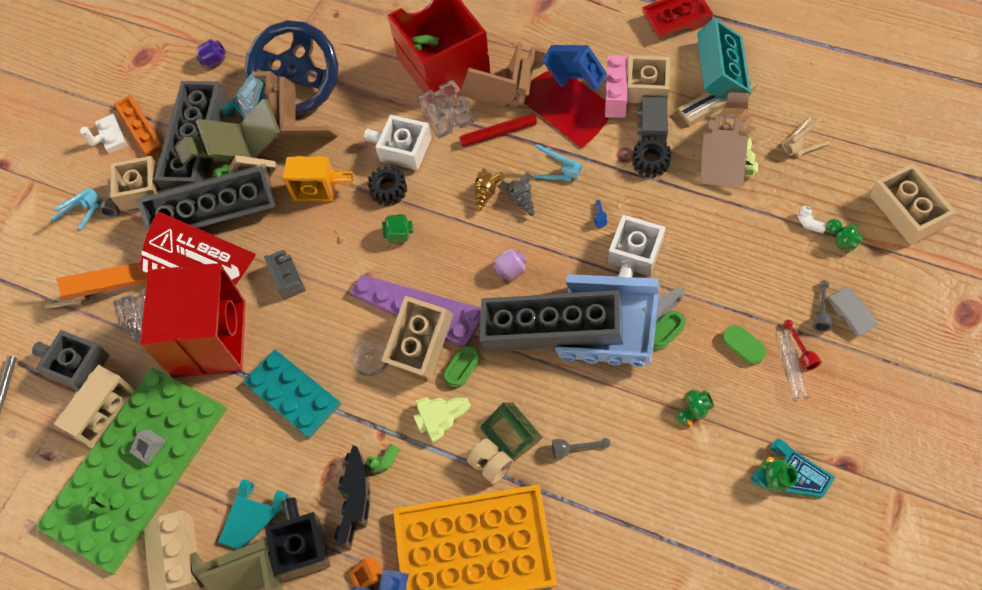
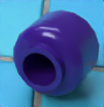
M209 39L197 47L198 55L196 58L202 66L206 65L209 68H214L225 60L226 50L218 40Z

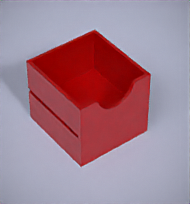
M431 0L427 7L416 13H408L403 8H400L388 14L397 58L431 105L461 90L469 68L491 74L489 54L487 53L486 31L461 0ZM430 35L441 38V44L439 48L422 44V49L419 51L412 44L411 40L417 36Z
M213 263L186 266V268L151 269L147 272L140 345L172 378L242 372L246 301L222 264Z

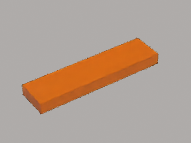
M131 94L114 103L115 108L145 156H154L160 153L163 145Z
M140 262L56 279L61 299L66 300L144 284L147 282V272L140 270Z

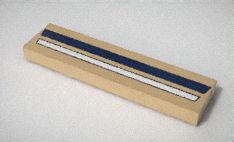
M749 78L752 93L756 91L757 85ZM705 93L679 107L677 113L688 126H691L726 107L727 98H717L712 94Z

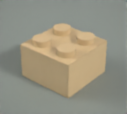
M629 55L627 103L642 104V97H667L668 100L670 57Z
M152 156L111 163V199L121 211L139 208L136 199L161 191L154 181L158 165Z

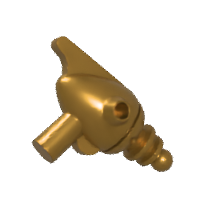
M483 168L480 177L476 178L474 192L476 194L475 209L477 211H481L488 202V199L495 195L496 183L505 179L502 172L492 175Z

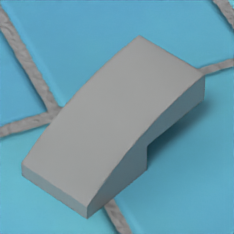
M848 286L827 298L839 318L844 317L855 337L861 336L878 325L868 308Z

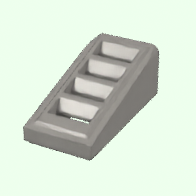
M681 286L659 298L656 323L683 300L684 289Z

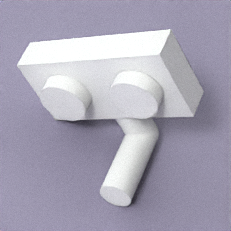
M114 114L95 121L99 131V135L95 137L87 127L80 129L81 134L89 145L95 146L103 142L109 154L128 146Z

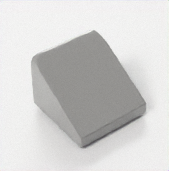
M151 430L138 431L129 453L145 464H149L163 447L166 440Z

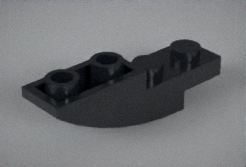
M352 445L351 452L346 454L344 463L346 467L345 474L340 477L338 489L347 501H344L342 505L341 515L343 518L341 525H338L336 528L335 540H337L336 543L340 548L351 550L356 527H367L370 509L369 476L363 456L358 447Z

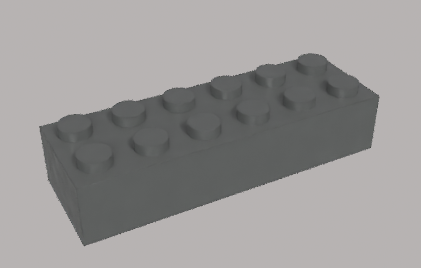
M181 81L154 178L161 191L207 179L212 158L193 157L187 164H182L177 146L185 136L201 137L196 123L197 119L221 122V109L225 106L227 96L220 82Z
M265 163L151 193L136 199L147 232L158 212L199 228L273 208L277 205Z
M619 290L482 298L479 341L485 351L555 348L556 346L622 345L623 322Z

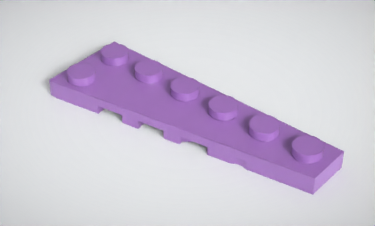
M362 274L350 291L351 296L395 317L398 316L405 296L448 309L454 316L445 340L461 348L469 345L480 326V307Z

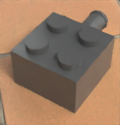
M60 330L50 346L37 342L32 348V354L42 357L36 367L37 371L47 379L77 391L86 382L89 374L98 365L103 366L109 357V354L98 344Z

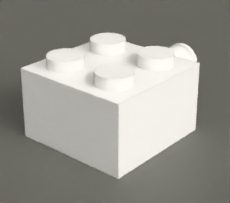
M394 115L389 116L383 132L367 128L364 133V141L377 144L375 148L380 162L417 171L432 139L429 123Z
M622 215L608 254V264L621 268L618 277H632L634 272L651 276L663 243L666 227Z

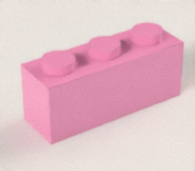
M607 56L605 117H626L628 56Z

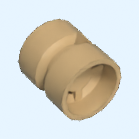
M488 438L477 444L467 459V462L477 471L482 470V475L493 485L498 483L507 474L513 464V460L503 451L498 452V447Z

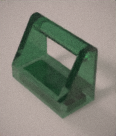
M503 402L480 426V429L487 438L498 447V451H503L513 462L543 438L512 402ZM502 418L507 420L523 440L513 453L492 429V426Z

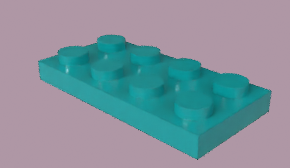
M276 349L243 381L250 390L309 439L341 405L338 399Z

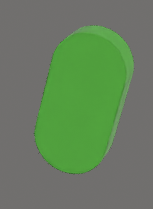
M667 312L656 323L653 349H665L684 330L686 321L680 312Z
M736 325L730 326L725 330L723 335L724 344L745 362L755 365L764 360L766 355L765 346L749 332Z
M462 347L445 369L443 374L444 381L450 388L457 389L462 387L478 366L480 361L479 353L474 347Z

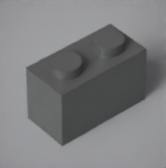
M642 97V105L637 107V118H641V122H638L637 135H641L642 142L643 138L646 137L648 140H650V137H654L655 141H657V138H661V143L667 141V97Z

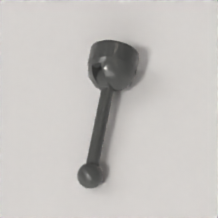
M111 191L109 199L102 201L99 212L107 217L115 216L118 210L117 205L111 199Z
M823 280L820 282V287L822 288L821 313L816 314L813 319V329L819 332H827L832 329V318L826 313V292L829 282Z
M603 438L597 442L569 445L564 439H553L552 451L554 459H559L567 456L572 449L596 446L607 448L611 442L608 438Z

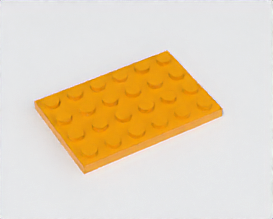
M540 484L393 509L400 572L409 574L406 590H538L557 586Z

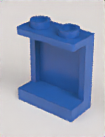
M551 45L542 59L560 87H565L569 79H585L591 89H598L607 75L589 45Z

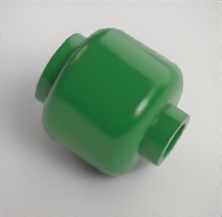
M404 214L386 216L385 221L382 222L383 238H387L389 243L408 241L409 234L413 233L412 221H408Z

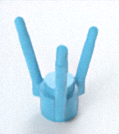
M538 144L535 146L542 152L563 162L561 172L565 173V175L536 174L534 175L535 179L571 182L572 178H578L582 163L563 157Z
M91 188L84 189L80 194L55 207V211L64 209L53 216L51 221L60 218L79 204L85 209L90 207V210L78 226V229L81 230L94 211L100 207L97 203L100 201V197Z

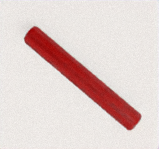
M534 113L460 135L459 141L462 147L473 145L537 124V118Z

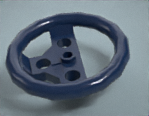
M286 20L268 26L255 37L246 54L244 75L247 80L253 71L257 72V69L271 71L278 77H284L294 83L319 89L307 101L295 104V117L313 112L328 100L337 83L339 64L334 46L323 31L307 22ZM293 33L290 49L279 55L263 50L265 45L276 36ZM313 40L323 51L326 69L316 67L311 58ZM303 47L305 49L304 55L297 57V49ZM279 60L281 63L280 68L273 70L272 64ZM311 72H316V80L310 82L308 80L309 74ZM265 92L263 93L262 99H267V95Z

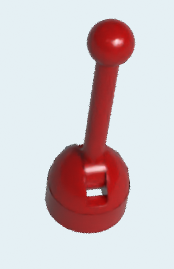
M789 319L785 320L784 327L789 329L803 353L800 357V363L804 371H811L820 366L822 361L815 352L806 350L793 328V322Z

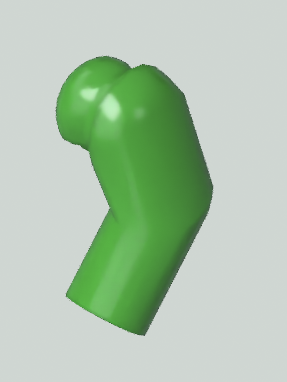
M430 35L417 36L411 40L412 44L419 51L422 49V44L439 48L441 44V38Z
M389 444L383 456L377 458L370 456L367 458L365 465L369 471L374 473L387 470L392 466L400 449Z

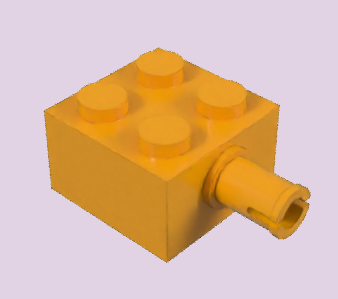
M296 156L286 157L283 180L293 201H334L336 185H353L354 175L353 171L335 172L328 157Z

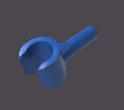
M596 200L598 215L593 216L596 227L600 228L607 225V214L602 209L601 201Z

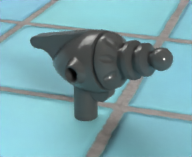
M526 171L520 181L512 180L510 183L502 181L501 184L512 202L517 206H521V209L526 213L528 212L529 216H533L535 210L531 201V185L528 184L533 175Z

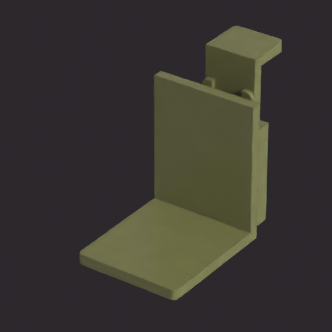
M262 99L240 124L197 119L196 123L201 137L185 136L178 144L177 151L182 164H187L193 157L213 158V161L230 163L235 155L257 158L279 135L280 130L268 100Z
M266 540L253 543L205 563L196 552L191 554L192 572L208 590H255L265 586V590H284L282 582L274 577Z

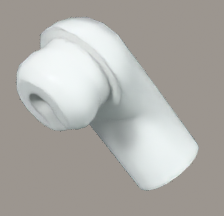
M808 206L801 207L798 212V219L803 227L824 234L827 223L814 220L811 215L812 208Z

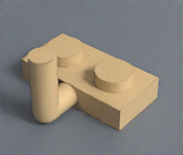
M235 155L228 169L230 173L265 163L270 178L276 169V163L271 160Z

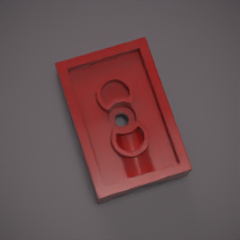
M659 0L642 7V13L659 39L687 28L691 30L700 29L713 18V12L705 0Z

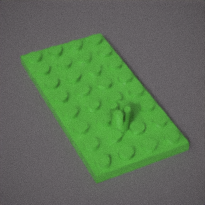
M151 368L36 525V528L114 575L227 408L168 375ZM151 430L166 440L163 447L149 464H145L129 453L138 431Z

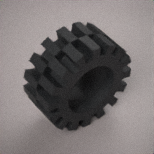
M647 137L643 138V142L639 140L637 145L635 144L632 156V165L635 171L639 170L640 175L646 173L645 177H649V174H652V177H656L657 173L659 176L663 175V171L666 172L668 170L671 159V148L667 146V142L663 141L661 143V138H657V141H655L654 137H650V140ZM652 153L658 155L659 159L649 161L643 156Z
M383 166V170L379 167L377 168V173L373 171L371 173L372 177L369 176L368 178L369 182L367 183L371 197L379 205L383 202L384 206H388L389 202H391V205H395L394 201L396 200L398 203L401 202L400 197L404 198L406 196L405 193H407V184L403 172H400L398 168L395 170L394 166H390V169L387 166ZM385 182L395 183V186L389 190L380 189V186Z

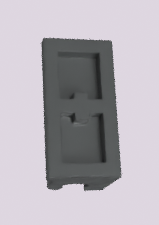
M285 250L264 256L283 300L306 291L291 256L286 255Z

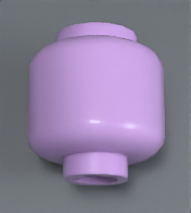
M509 248L495 258L496 264L493 267L502 280L512 281L526 271L524 263L527 260L521 251L516 253L514 249Z

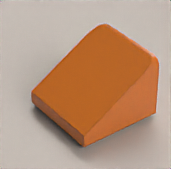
M375 557L364 558L347 572L354 587L370 589L381 582L382 569Z

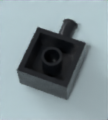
M295 497L282 500L281 505L285 521L265 527L274 577L281 582H285L331 567L319 517L314 512L299 516L297 499Z

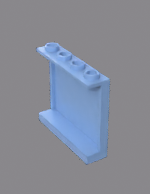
M567 274L566 284L568 286V293L619 290L622 300L623 344L582 347L556 346L555 350L559 358L568 362H573L576 359L584 360L587 363L603 361L611 365L629 363L635 367L651 365L660 296L658 279Z

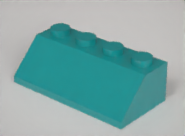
M713 18L697 32L703 88L708 94H712L717 98H727L729 92L748 93L750 95L751 88L743 38L740 34L716 18Z

